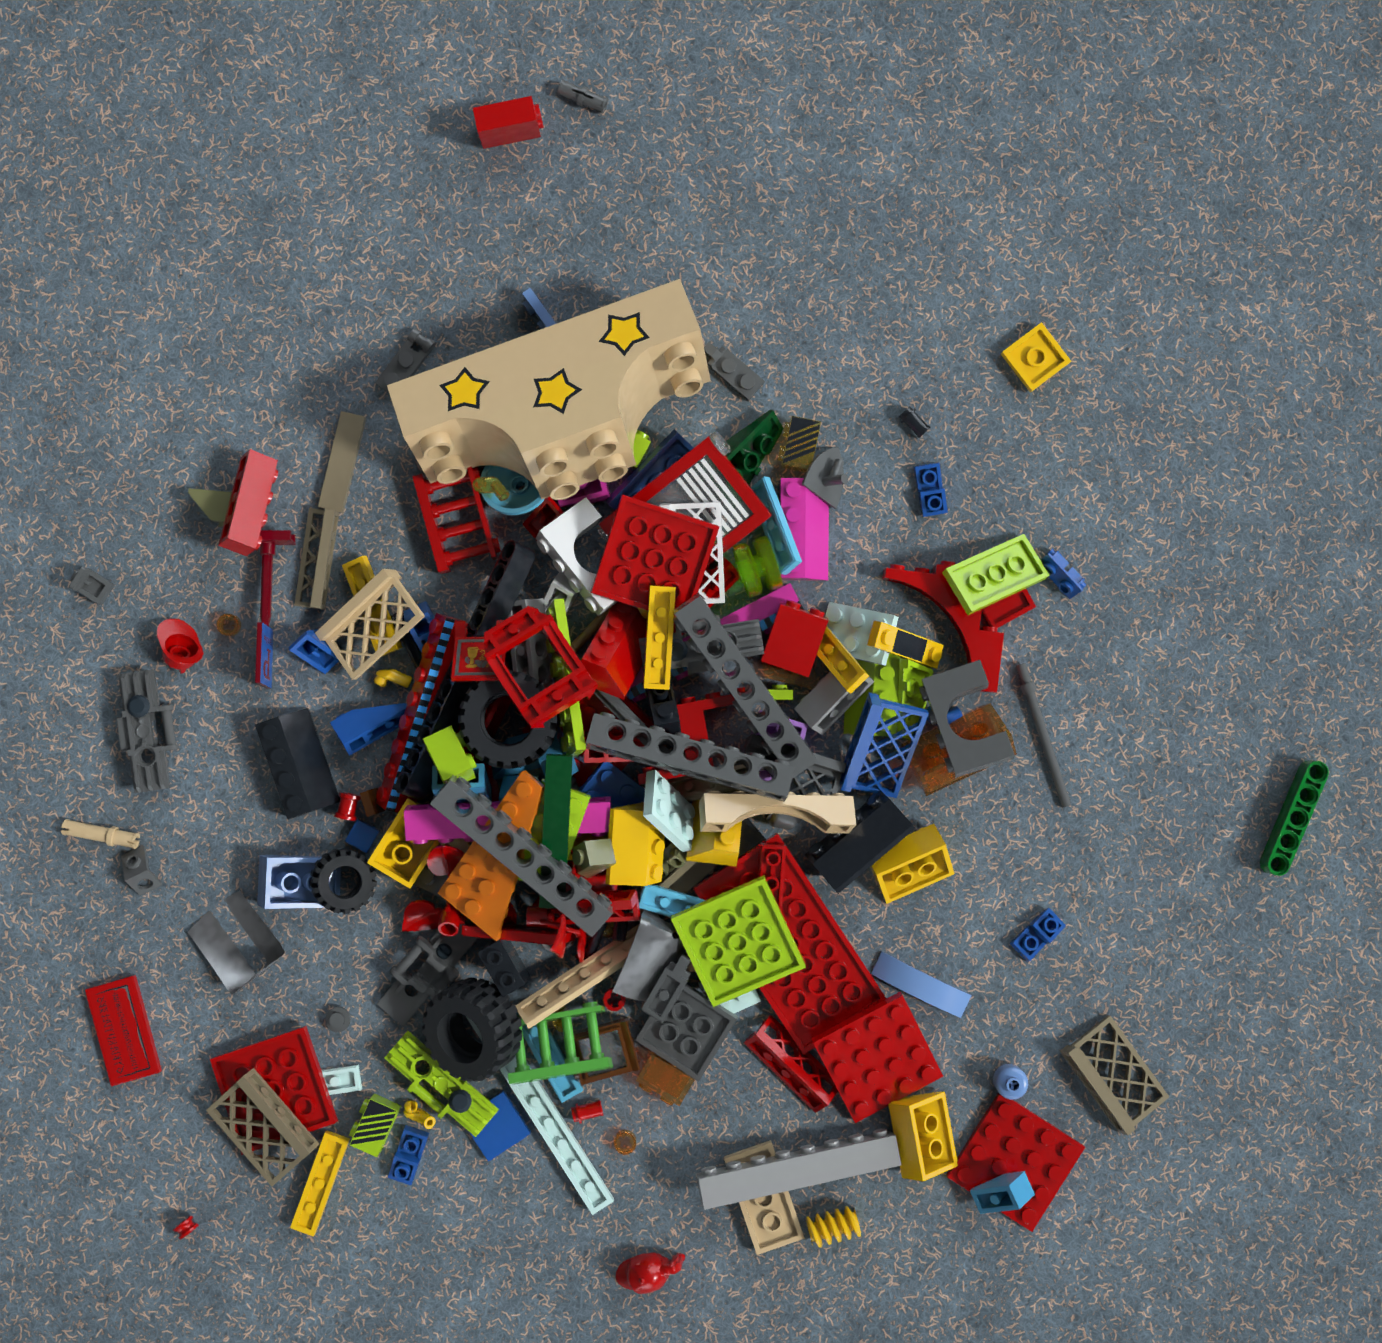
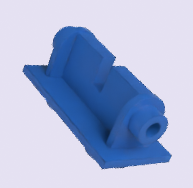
M1052 548L1040 559L1050 575L1049 578L1057 585L1060 592L1069 599L1083 591V588L1086 586L1084 583L1085 579L1073 567L1068 571L1064 569L1069 563L1058 550L1055 552Z

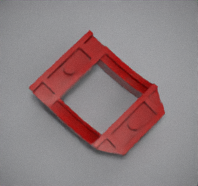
M527 606L484 632V657L531 728H545L543 723L585 697L590 699L598 687L596 681L589 675L587 669L563 636L551 614L547 615L539 612L534 607ZM542 630L570 674L530 699H527L500 656Z

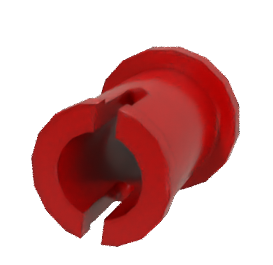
M600 1100L579 1106L576 1103L575 1107H571L574 1122L579 1121V1124L582 1123V1120L604 1116Z

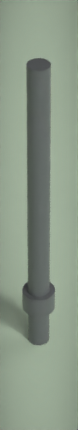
M1026 663L1016 665L1022 683L1020 688L1022 694L1026 696L1061 807L1070 806L1071 802L1035 691H1037L1035 682L1031 681Z

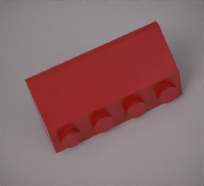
M619 601L610 609L581 662L592 679L598 684L597 690L624 700L643 665L639 638L646 637L647 621L642 617L637 608Z

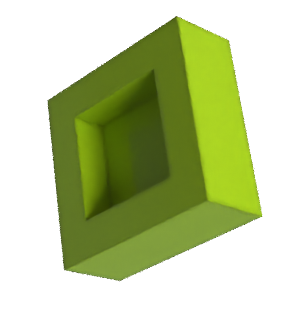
M772 685V690L768 689L775 700H793V690H787V685Z

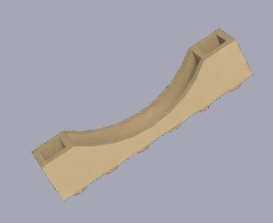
M709 791L704 793L699 801L701 832H726L746 818L772 813L803 819L824 833L849 834L856 826L853 796H845L843 793L824 796L816 792L806 795H796L794 792H789L787 799L783 802L757 794H746L744 791H736L731 794Z

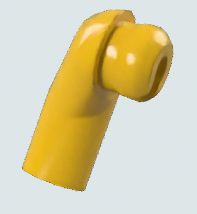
M382 669L375 673L374 683L385 687L389 680L408 688L412 677L395 669Z
M415 1100L405 1102L403 1113L406 1118L420 1123L427 1129L433 1128L436 1122L433 1116L424 1109L417 1108L418 1103Z

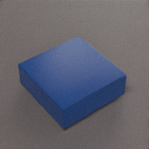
M357 819L345 841L368 853L380 830Z

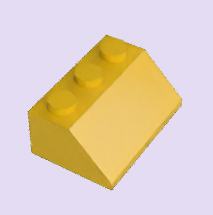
M407 798L367 863L411 889L427 863L429 852L432 848L438 846L440 842H438V839L428 840L424 844H414L413 840L406 841L404 809L407 805L421 804Z
M700 800L693 801L692 805L695 809V817L693 818L694 838L692 839L691 850L687 851L686 861L736 866L739 855L742 821L732 826L726 832H701Z
M644 802L610 808L608 839H611L616 864L606 869V884L647 886L662 882L665 836L643 816Z
M934 823L908 834L870 866L886 904L955 874L946 844Z
M944 1091L906 1096L888 1104L901 1160L900 1170L902 1178L923 1182L958 1166Z

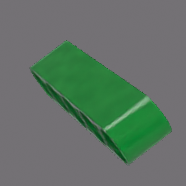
M1308 760L1300 764L1260 858V867L1264 872L1281 876L1289 871L1327 781L1329 770L1325 763ZM1312 766H1315L1317 770L1314 778L1309 773ZM1302 789L1307 791V798L1304 801L1300 798ZM1295 811L1297 813L1298 818L1297 821L1294 824H1292V822L1290 821V815ZM1286 834L1288 843L1282 847L1280 840ZM1276 857L1279 863L1278 867L1273 870L1271 868V861Z

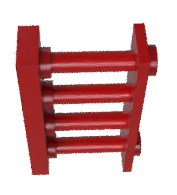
M472 466L468 467V471L462 479L449 484H442L438 481L430 483L423 474L412 476L437 570L441 575L451 572L450 566L453 565V562L489 552L491 558L496 560L497 553L501 552L498 538H493L477 482L481 479L478 466L474 468ZM471 481L474 495L439 505L437 503L432 504L430 494H434L435 490ZM477 505L481 519L445 529L438 526L436 518H439L441 514ZM484 529L487 543L451 553L450 551H445L443 542L447 541V538Z

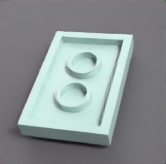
M829 602L825 615L829 620L827 626L849 653L857 660L886 666L889 653L867 645L873 621L883 622L896 627L899 617Z
M656 770L648 771L646 773L643 816L680 851H690L692 839L694 838L693 818L695 817V809L693 805Z

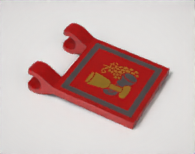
M497 620L496 625L504 620ZM456 621L451 681H499L484 657V637H467L466 621ZM506 653L500 656L504 664Z

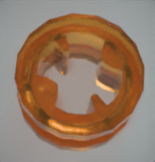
M224 614L217 620V629L222 635L235 636L241 630V621L235 615ZM226 619L229 621L234 620L235 625H232L234 626L232 631L224 629L223 626L226 625L224 624Z
M630 1130L619 1131L614 1139L616 1151L620 1154L628 1155L635 1150L637 1143L635 1134ZM625 1136H628L631 1146L628 1147L626 1145V1148H622L619 1139L620 1137L625 1139Z

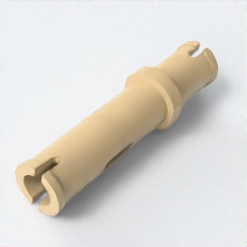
M65 819L61 827L66 828V830H61L62 835L105 842L108 846L112 847L120 845L136 849L140 840H135L140 838L139 833L122 831L115 826L107 828Z

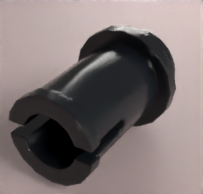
M909 406L899 416L902 419L901 423L905 422L917 437L920 438L930 426L915 412V408L912 409Z

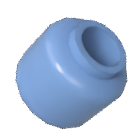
M1004 1064L995 1071L993 1085L1001 1096L1014 1100L1026 1093L1028 1078L1018 1066Z

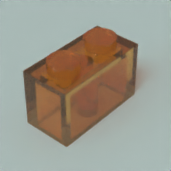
M652 1051L636 1077V1081L639 1082L638 1086L648 1093L654 1091L661 1095L660 1099L671 1106L676 1104L679 1107L695 1081L694 1078Z

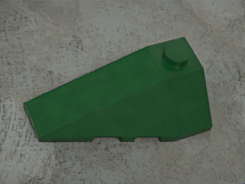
M769 410L717 448L728 458L749 485L754 475L758 476L761 471L759 467L765 455L771 453L784 428L775 412ZM706 454L703 458L740 503L742 498ZM700 460L698 464L709 476V478L713 481V483L717 486V488L728 500V502L732 505V507L735 508L736 505L732 502L729 496L725 493V491L721 488V486L717 483V481L713 478V476L710 474V472L706 469V467L702 464ZM694 466L693 470L696 472V474L712 492L715 498L719 502H721L723 508L728 513H730L731 511L727 508L724 502L720 499V497L716 494V492L712 489V487L708 484L705 478ZM697 482V484H698V486L700 487V489H701L703 492H705V491L703 490V488L700 486V484Z

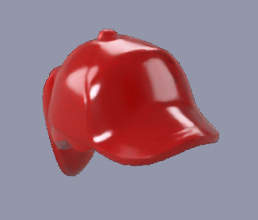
M653 1252L634 1256L623 1261L618 1266L616 1281L622 1287L633 1290L638 1294L654 1292L663 1287L670 1274H676L681 1270L685 1255L677 1253L672 1256V1259Z

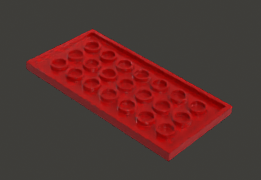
M778 833L761 842L785 844ZM760 844L738 857L736 866L726 865L694 886L693 889L698 897L708 900L757 879ZM786 846L782 915L801 953L806 968L759 987V989L804 1055L815 1048L811 1038L887 998ZM768 880V885H773L775 883V880Z

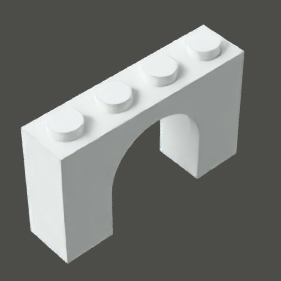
M585 497L542 528L536 540L540 550L548 553L553 559L554 567L560 573L563 572L569 579L570 587L575 592H579L585 599L586 607L591 612H595L600 616L618 601L590 592L596 574L581 567L574 555V542L596 526L602 517Z

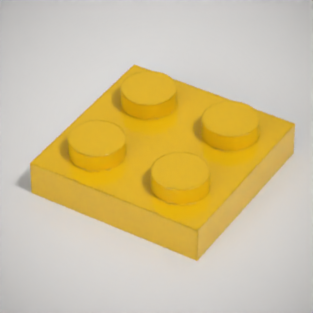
M1042 322L1001 353L1002 357L1030 393L1071 362L1070 358Z

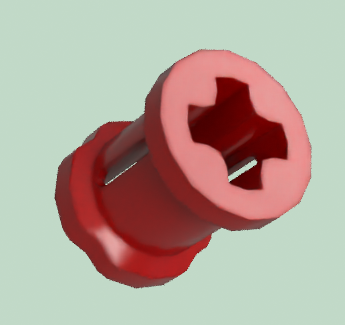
M339 792L341 797L338 812L334 813V817L356 821L355 811L358 801L361 800L360 795Z

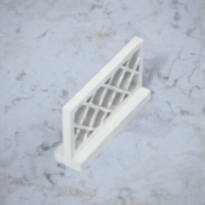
M721 502L660 504V507L675 512L676 509H687L694 518L700 520L703 519L698 515L704 508H716V519L712 524L716 523L720 527L716 536L717 544L713 547L710 556L718 562V569L712 576L705 570L704 574L709 579L701 586L698 592L704 597L703 599L707 604L725 603ZM692 508H701L697 513L692 510ZM716 548L718 549V557L713 554ZM718 573H719V582L714 579V577H715ZM712 581L719 587L720 597L709 598L702 590Z

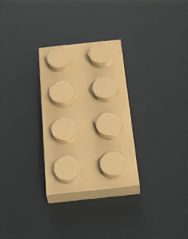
M770 1140L726 1155L724 1160L725 1163L731 1161L745 1163L751 1161L750 1158L758 1155H765L766 1158L775 1156V1150ZM789 1191L739 1202L757 1255L805 1239Z

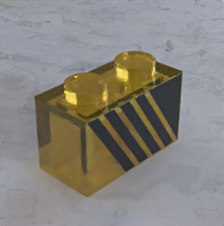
M792 416L790 422H785L782 436L787 437L785 446H780L777 459L782 461L781 468L807 472L814 459L821 421Z

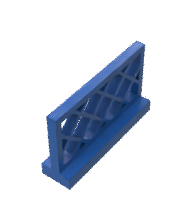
M869 692L844 763L847 764L845 772L841 775L840 789L851 792V789H857L875 794L881 790L886 796L897 798L927 720L928 710L879 698L878 694ZM884 708L892 709L897 714L886 721L881 717ZM912 714L920 716L918 722L909 727L904 721V718ZM901 721L905 729L892 735L888 726ZM885 729L889 737L876 743L873 738L874 733ZM908 734L911 738L910 744L900 748L895 740ZM892 742L897 750L884 756L880 748ZM877 750L881 758L868 764L865 759L866 755ZM901 756L903 760L902 765L892 769L888 761ZM885 764L888 772L876 777L872 769ZM868 771L873 778L866 783L857 782L858 777ZM893 777L895 781L893 789L881 786L880 782Z

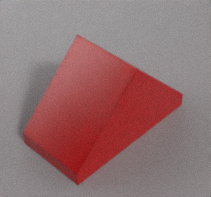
M547 497L531 513L523 525L536 539L542 528L564 512L551 497Z

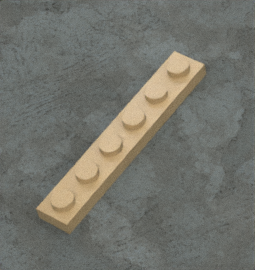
M639 924L627 932L624 942H611L585 959L583 963H579L515 1005L518 1010L517 1013L527 1028L530 1029L622 968Z

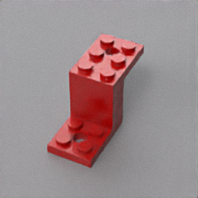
M745 687L737 688V691L740 693L747 692ZM720 692L705 694V699L696 701L695 696L680 699L681 704L677 705L681 733L689 735L692 740H709L703 710L733 705L732 701L735 698L731 692L730 695L721 696ZM685 751L687 760L693 761L697 759V754L694 751ZM711 757L708 761L709 764L714 767L713 760ZM648 766L642 768L643 773L638 774L639 785L645 784L646 773L652 770H656L665 779L686 775L678 774L673 776L668 770H658L656 767Z

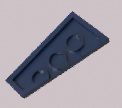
M674 429L605 501L616 510L622 494L629 497L634 496L694 447ZM687 469L684 473H687L688 476H690L691 473L688 471L689 469ZM682 473V474L679 476V477L682 478L683 480L685 479V478L683 477V474H684V473ZM677 477L674 481L668 484L660 492L663 494L664 492L669 490L670 485L675 483L679 477Z

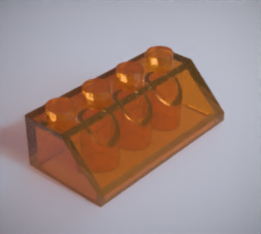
M991 703L949 724L955 734L967 740H979L1006 731L1014 754L1017 755L1013 737ZM938 728L920 735L910 762L911 769L926 796L982 771L979 770L955 778L953 772L948 773L944 758L948 757L945 748H939L935 736L939 734ZM910 741L901 744V747L910 744Z

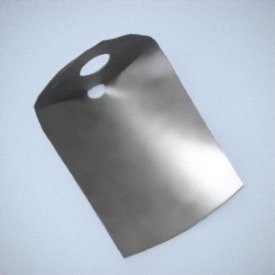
M241 891L229 896L225 901L239 924L267 960L266 968L258 974L254 973L246 958L210 910L188 931V934L231 995L263 973L285 953L279 940L253 909Z
M648 910L643 911L634 941L612 992L630 999L646 1001L664 969L669 966L671 961L677 964L680 957L684 953L687 954L680 937L678 939L672 937L673 932L677 933L672 922L663 921L658 913Z

